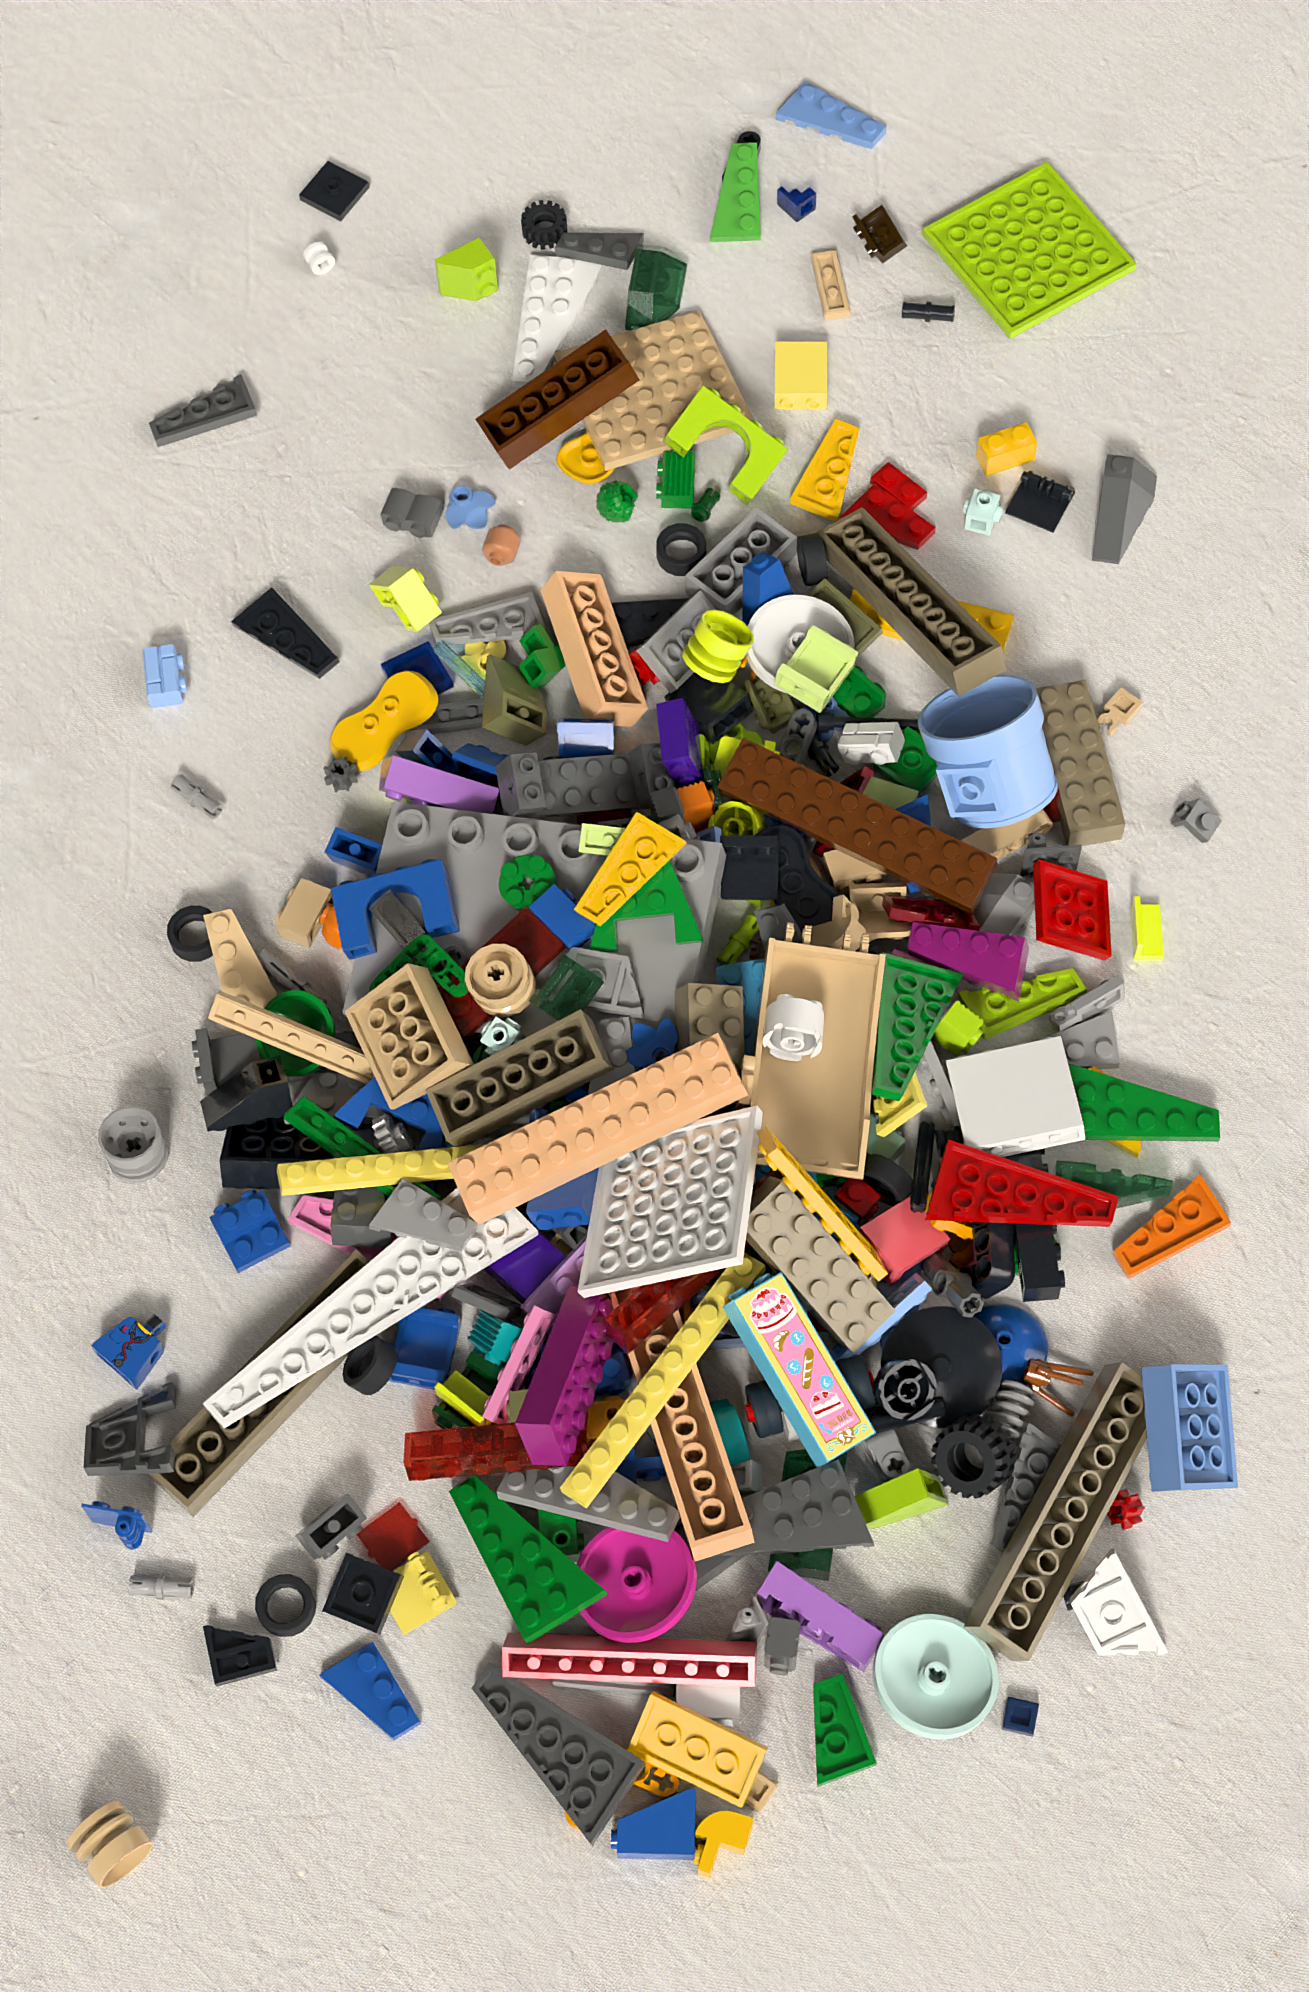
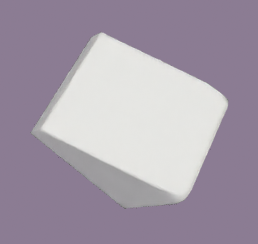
M747 1460L731 1466L740 1495H751L763 1490V1467L761 1464L753 1460Z

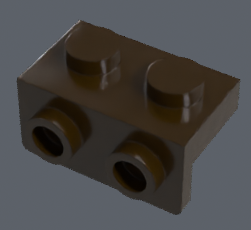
M883 205L862 219L857 214L852 216L856 223L853 229L861 240L865 238L867 244L864 247L871 258L876 256L883 264L907 247L906 242Z

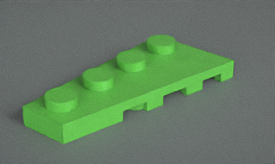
M757 143L731 144L710 242L761 240Z

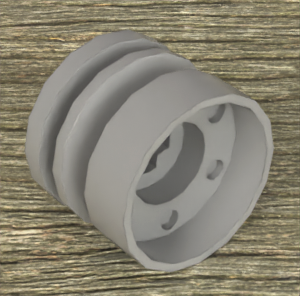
M137 1106L122 1107L110 1113L103 1120L98 1132V1142L112 1172L118 1178L130 1183L144 1182L154 1178L163 1170L168 1160V1146L155 1117L148 1110Z

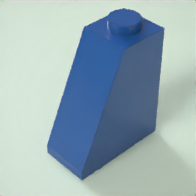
M763 551L753 557L743 567L742 621L748 626L752 616L765 603L778 597L794 595L780 559Z
M688 1789L619 1819L617 1829H611V1849H617V1857L622 1859L694 1860L696 1789Z

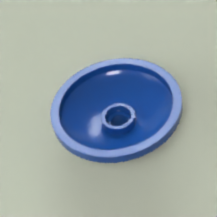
M993 1304L983 1307L981 1312H977L973 1316L990 1330L999 1346L1002 1358L1001 1382L1011 1380L1027 1386L1028 1383L1023 1382L1022 1377L1029 1359H1040L1045 1362L1047 1359L1048 1343L1042 1326L1029 1312L1014 1305ZM1006 1337L1010 1343L1003 1345L999 1342V1339Z

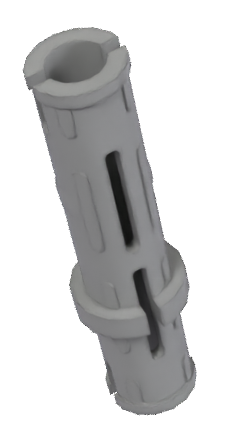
M268 949L262 950L257 955L263 969L288 991L300 990L312 993L327 1005V1000L317 994L307 980H301L286 965L272 955Z

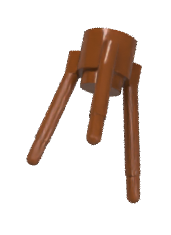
M1030 1358L1025 1367L1022 1381L1028 1383L1027 1387L1070 1417L1074 1416L1072 1410L1040 1387L1041 1385L1047 1387L1051 1378L1079 1386L1083 1385L1081 1379L1053 1370L1093 1376L1094 1372L1088 1369Z

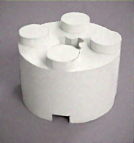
M789 994L777 996L776 1001L771 1003L766 1009L763 1033L764 1047L767 1045L770 1048V1054L788 1061H801L804 1055L811 1054L810 1058L818 1055L822 1049L825 1018L822 1004L814 1000L808 1001L794 998Z

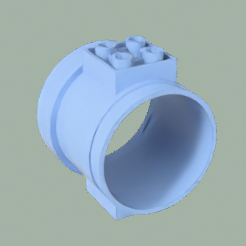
M997 675L959 697L949 688L928 702L919 715V730L928 755L936 761V772L950 816L965 826L994 828L1019 822L1043 809L1050 803L1057 792L1058 782L1054 774L1042 729L1044 714L1036 687L1031 681L1015 675Z

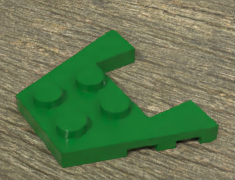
M671 860L661 867L601 926H595L590 950L600 952L618 951L617 921L674 915L677 945L704 942Z

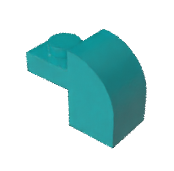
M727 1398L710 1402L730 1466L750 1460L745 1434L734 1405H730Z

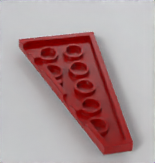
M948 1139L925 1220L1110 1227L1114 1219L1119 1197Z

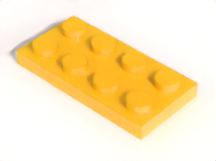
M652 1692L627 1751L742 1808L768 1747L656 1692Z

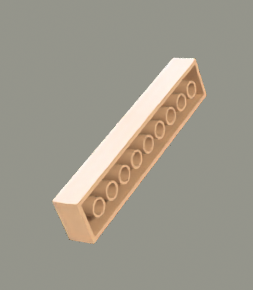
M716 1033L449 1162L448 1165L468 1214L480 1225L748 1096V1093L723 1040Z
M668 1280L608 1293L637 1385L683 1326ZM695 1364L650 1425L694 1561H699L754 1543V1538L704 1385Z

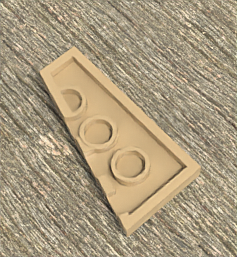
M232 909L203 915L222 992L264 1009L267 1003L277 996V993Z

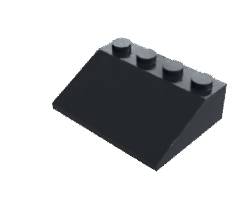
M284 1116L281 1118L270 1117L258 1120L250 1125L240 1124L231 1126L226 1130L219 1160L222 1188L280 1189L277 1175L278 1164L335 1159L336 1157L293 1125L285 1124Z

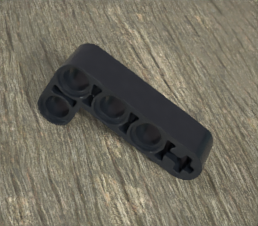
M972 1222L974 1261L964 1266L959 1272L970 1275L972 1286L981 1295L982 1299H988L1005 1290L1014 1281L1015 1257L1012 1223Z

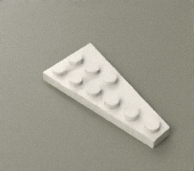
M529 256L512 387L521 388L551 367V361L554 358L553 353L559 352L562 347V341L572 329L585 305L590 291H593L599 274L603 273L605 265L566 257Z

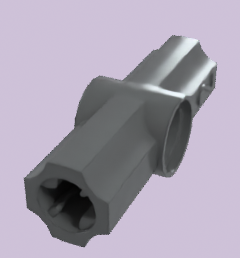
M939 1252L933 1253L922 1261L920 1267L924 1270V1275L932 1282V1289L935 1295L946 1297L964 1317H972L977 1312H981L984 1302L981 1299V1295L972 1286V1280L968 1273L959 1272Z

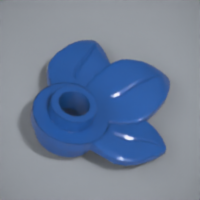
M668 1018L663 1019L656 1030L650 1026L635 1023L632 1029V1039L635 1046L625 1051L628 1062L637 1068H646L657 1062L656 1058L659 1054H665L667 1057L675 1054L674 1047L678 1042V1032L672 1021Z

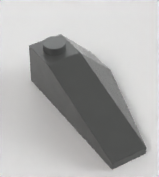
M1107 454L1092 561L1119 564L1136 530L1141 525L1146 512L1154 501L1157 475L1134 457Z

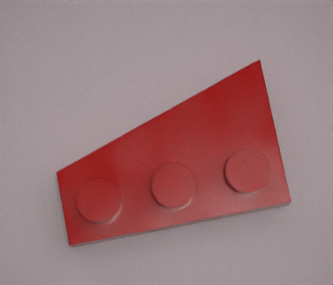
M876 483L840 516L841 519L863 507L899 544L919 550L935 534L936 530L935 526Z

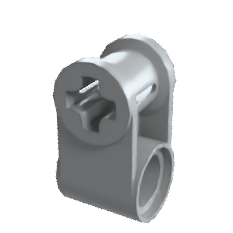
M893 1429L873 1434L862 1441L868 1457L874 1463L884 1483L909 1472V1460L901 1448L899 1439ZM894 1467L896 1470H901V1473L897 1474L894 1470L890 1471V1468Z

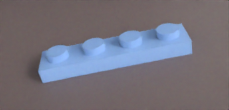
M917 1273L912 1275L886 1299L896 1311L855 1353L839 1347L838 1344L832 1347L828 1352L834 1362L853 1355H860L868 1346H873L879 1342L883 1333L891 1326L900 1323L909 1309L921 1304L932 1288Z

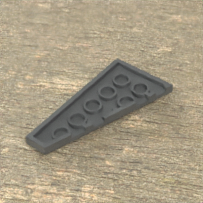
M489 1662L473 1685L472 1690L593 1847L646 1765L645 1762L514 1677H502V1670Z

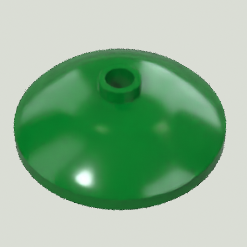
M300 990L286 991L274 997L264 1007V1009L335 1038V1023L330 1009L323 1000L312 993ZM256 1039L261 1058L267 1059L280 1056L286 1076H304L314 1072L321 1066Z

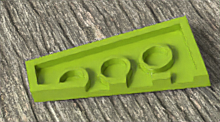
M1070 968L1037 975L1036 979L1023 981L1019 1002L999 992L990 991L984 986L982 990L968 992V990L958 991V999L962 1005L965 1004V1008H969L970 1012H974V1015H979V1019H983L984 1023L979 1029L983 1031V1039L987 1040L1053 1011L1060 1006L1062 1007L1073 1002L1079 995L1087 994V988L1075 970Z

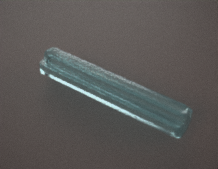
M438 641L433 647V652L484 699L485 680L444 641Z

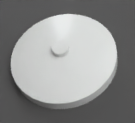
M806 595L778 597L765 603L752 616L748 627L754 635V642L746 657L751 668L761 680L769 686L784 692L774 686L777 671L783 663L786 665L806 638L811 625L826 630L832 637L842 643H848L854 649V636L850 625L837 609L815 597Z

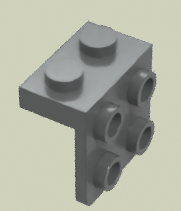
M207 1028L195 1030L196 1040L192 1041L194 1058L199 1057L200 1066L195 1067L196 1079L198 1084L203 1083L207 1096L249 1063L261 1060L256 1038L246 1034L210 1039Z

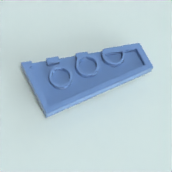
M805 81L776 113V120L785 122V120L795 122L796 126L804 129L809 126L820 130V134L827 136L835 134L841 136L843 141L873 149L886 134L887 126Z

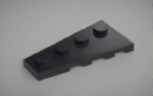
M272 587L231 621L234 627L318 679L340 662L338 657Z

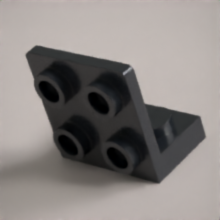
M720 835V843H722L726 854L721 880V899L777 900L779 875L778 837Z

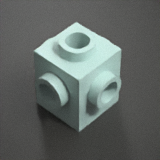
M974 489L972 498H966L963 509V513L966 514L964 529L990 536L994 522H1000L1003 507L999 506L1000 495L994 494L989 490Z
M495 1017L493 1021H489L482 1030L481 1035L483 1037L480 1040L487 1046L485 1052L492 1056L526 1038V1036L519 1032L522 1026L508 1017L505 1021L498 1017Z

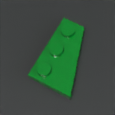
M843 1673L814 1683L817 1787L874 1767L877 1765Z

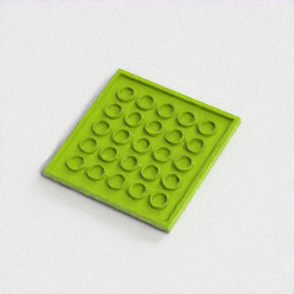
M1048 162L1037 166L922 229L924 239L1009 339L1016 337L1136 270L1137 265Z

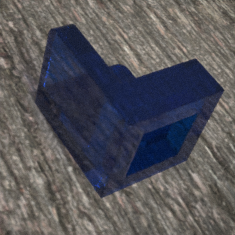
M781 186L777 189V205L795 222H799L816 210V192L810 187L802 193L798 189L788 192Z

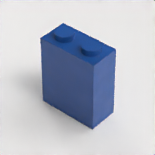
M599 1167L528 1201L526 1213L536 1229L549 1230L551 1228L588 1225Z

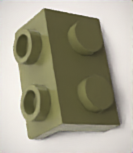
M749 679L744 681L751 706H754L757 712L754 714L758 725L762 729L766 728L772 734L787 727L791 716L798 710L792 696L769 686L763 680L755 684Z

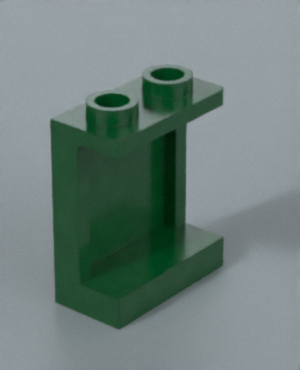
M472 1351L466 1359L467 1366L461 1375L490 1396L494 1393L498 1384V1375L502 1369ZM444 1401L441 1402L439 1407L435 1405L432 1409L433 1417L436 1419L434 1423L446 1432L452 1429L460 1434L459 1438L462 1442L472 1448L477 1445L484 1450L500 1427V1424L492 1422L482 1433Z

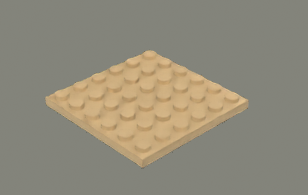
M698 310L611 336L631 364L640 381L591 413L582 422L606 471L663 454L665 450L668 452L673 451V449L663 443V440L702 386H705L707 389L710 387L716 390L721 395L723 401L727 404L736 405L747 419L751 420L753 417ZM580 346L553 353L555 363ZM725 427L710 428L703 432L694 444L733 433L734 431Z

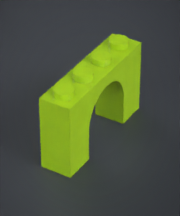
M702 386L668 432L663 443L684 458L699 436L706 430L714 427H725L733 430L744 442L746 460L742 469L726 490L748 505L789 449L785 447V443L780 438L774 435L771 437L763 431L764 428L760 423L743 416L741 409L736 405L727 404L723 401L721 395L716 390L710 387L707 389L705 386Z

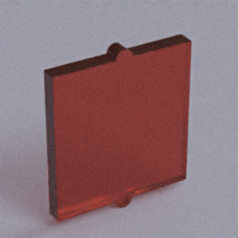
M400 1502L356 1534L369 1551V1558H374L379 1566L391 1571L406 1561L411 1554L418 1552L430 1543L418 1527L417 1519H412Z

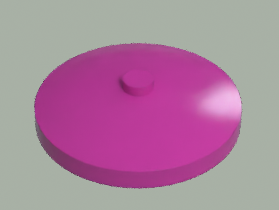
M607 1527L587 1544L576 1564L608 1593L602 1599L580 1611V1614L600 1635L618 1642H642L662 1635L683 1617L692 1602L696 1590L697 1570L692 1552L676 1531H673L669 1541L665 1542Z

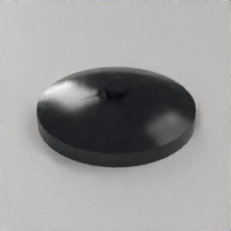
M935 1306L910 1314L893 1329L884 1345L881 1356V1368L895 1358H912L927 1365L935 1376L937 1391L934 1390L932 1399H942L945 1415L919 1422L921 1425L932 1428H947L963 1416L981 1415L992 1403L1000 1387L1002 1358L994 1336L975 1316L964 1317L956 1308Z

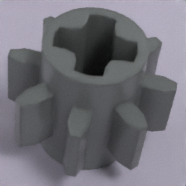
M347 757L337 760L332 758L331 764L324 766V771L327 775L324 777L326 786L333 784L336 793L338 790L350 791L349 787L352 783L358 782L355 775L357 772L356 765H349Z

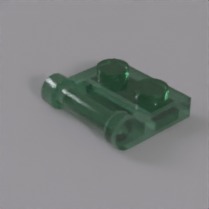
M562 954L558 960L559 965L538 994H533L529 1000L532 1005L556 1021L580 1009L584 1011L604 984L601 978L565 954ZM569 970L573 971L551 1003H547L546 1001Z

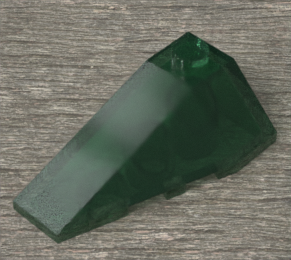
M1057 1160L1053 1175L1118 1196L1116 1209L1169 1197L1173 1186V1180L1144 1174H1135L1132 1177H1127L1122 1173V1170L1115 1168L1110 1169V1172L1097 1171L1095 1164Z

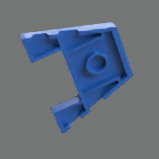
M375 1077L344 1104L334 1116L339 1122L357 1131L370 1105H373L425 1133L416 1151L439 1149L442 1145L443 1131L428 1095L425 1094L392 1110L389 1108Z

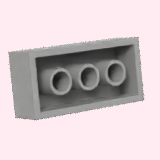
M756 507L685 575V593L691 597L701 590L716 610L724 611L734 616L742 608L743 567L762 551L780 559L782 567H784L797 555V537Z

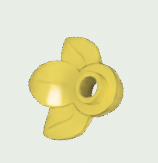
M504 640L489 641L487 645L483 642L465 644V655L456 658L455 663L462 672L477 674L485 680L487 656L491 654L504 659L507 654Z

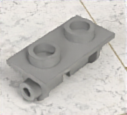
M753 1597L748 1608L741 1609L738 1612L732 1627L733 1630L726 1636L725 1641L757 1642L758 1645L768 1625V1616L756 1597Z

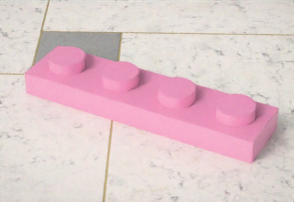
M534 1305L532 1311L526 1315L522 1333L519 1339L513 1343L508 1363L500 1371L494 1393L488 1397L485 1403L483 1418L503 1426L508 1419L506 1405L509 1401V1392L522 1389L553 1323L555 1314Z

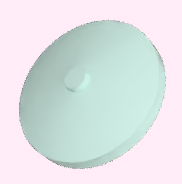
M939 1614L916 1615L895 1625L879 1645L872 1669L874 1688L885 1711L904 1729L930 1739L956 1738L975 1729L992 1709L999 1687L997 1664L986 1642L964 1628L965 1623Z

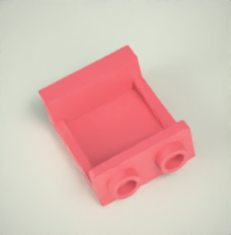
M910 1197L859 1229V1232L877 1252L888 1273L884 1280L890 1286L897 1283L905 1271L935 1252L942 1253L950 1241L946 1231L937 1230L931 1225L930 1220H925L926 1211L914 1213L910 1210Z

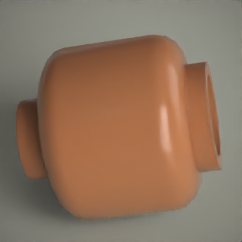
M501 524L489 529L482 547L483 554L495 566L510 564L516 557L520 538L516 530L508 525Z

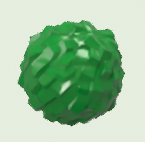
M615 480L600 487V491L597 494L596 509L599 510L600 515L606 518L607 521L624 523L630 520L635 507L633 504L636 502L638 495L629 483L625 484Z

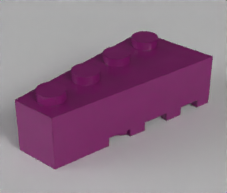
M912 923L907 948L911 955L936 967L962 973L961 979L974 982L990 991L999 992L1019 1002L1029 946L1025 937Z

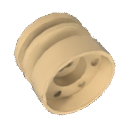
M119 1800L112 1801L89 1815L71 1833L66 1842L71 1852H77L76 1858L80 1863L91 1860L86 1871L100 1889L107 1888L127 1876L148 1856L154 1845L140 1826L128 1829L134 1818L129 1812L125 1813L126 1808Z

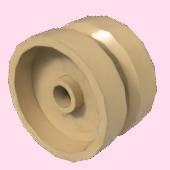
M491 944L480 948L471 956L466 966L465 982L468 991L484 1012L490 1015L510 1017L518 1014L530 1004L535 994L536 980L530 966L516 948L507 944Z

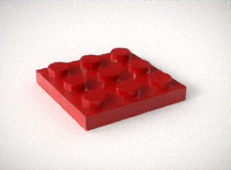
M1043 860L1035 862L1033 864L1036 941L1104 961L1112 957L1108 881Z

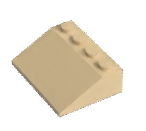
M409 963L344 1011L386 1102L392 1110L427 1094L426 1089L474 1065L428 968Z

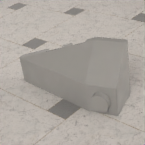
M993 873L973 913L980 925L979 931L1016 936L1035 910L1034 884L1018 874ZM968 982L976 988L979 985L974 982Z

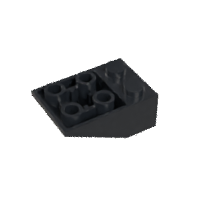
M280 1056L249 1063L200 1101L207 1132L213 1130L224 1131L231 1126L240 1124L250 1125L258 1120L270 1117L281 1118L293 1106Z

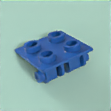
M93 1501L92 1505L83 1503L81 1505L93 1523L115 1526V1532L125 1547L130 1550L137 1549L141 1545L144 1532L152 1533V1528L143 1514L140 1513V1510L123 1506L122 1510L112 1509L109 1504L99 1501Z

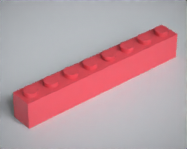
M507 1633L502 1646V1677L755 1687L757 1675V1642L653 1638L642 1642L625 1643L614 1641L604 1636L543 1634L528 1644L523 1639L521 1633Z

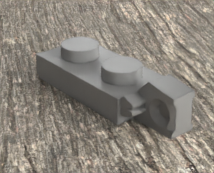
M1117 975L1111 980L1101 982L1097 988L1087 994L1079 995L1070 1004L1068 1003L1065 1007L1060 1006L1050 1014L1051 1023L1060 1032L1073 1024L1078 1025L1094 1018L1124 1000V981Z

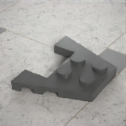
M173 1382L163 1385L164 1391L152 1397L146 1394L138 1398V1404L123 1412L122 1408H119L86 1426L83 1468L88 1476L174 1472L175 1452L171 1444L145 1451L146 1417L176 1409L177 1390Z

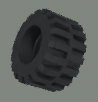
M980 1414L961 1417L942 1430L943 1432L938 1434L935 1439L937 1442L932 1445L931 1451L935 1455L931 1457L932 1464L937 1466V1469L934 1470L936 1476L940 1475L943 1481H941V1484L944 1487L948 1485L951 1487L950 1492L955 1495L961 1492L963 1498H970L973 1495L974 1499L981 1498L983 1495H988L1003 1484L1015 1469V1466L1012 1464L1017 1461V1454L1012 1453L1016 1446L1014 1442H1010L1008 1439L1011 1434L1008 1430L1004 1432L1001 1429L1003 1424L998 1420L995 1423L991 1422L992 1417L988 1415L982 1418ZM964 1443L974 1446L980 1452L984 1461V1469L974 1466L967 1459Z

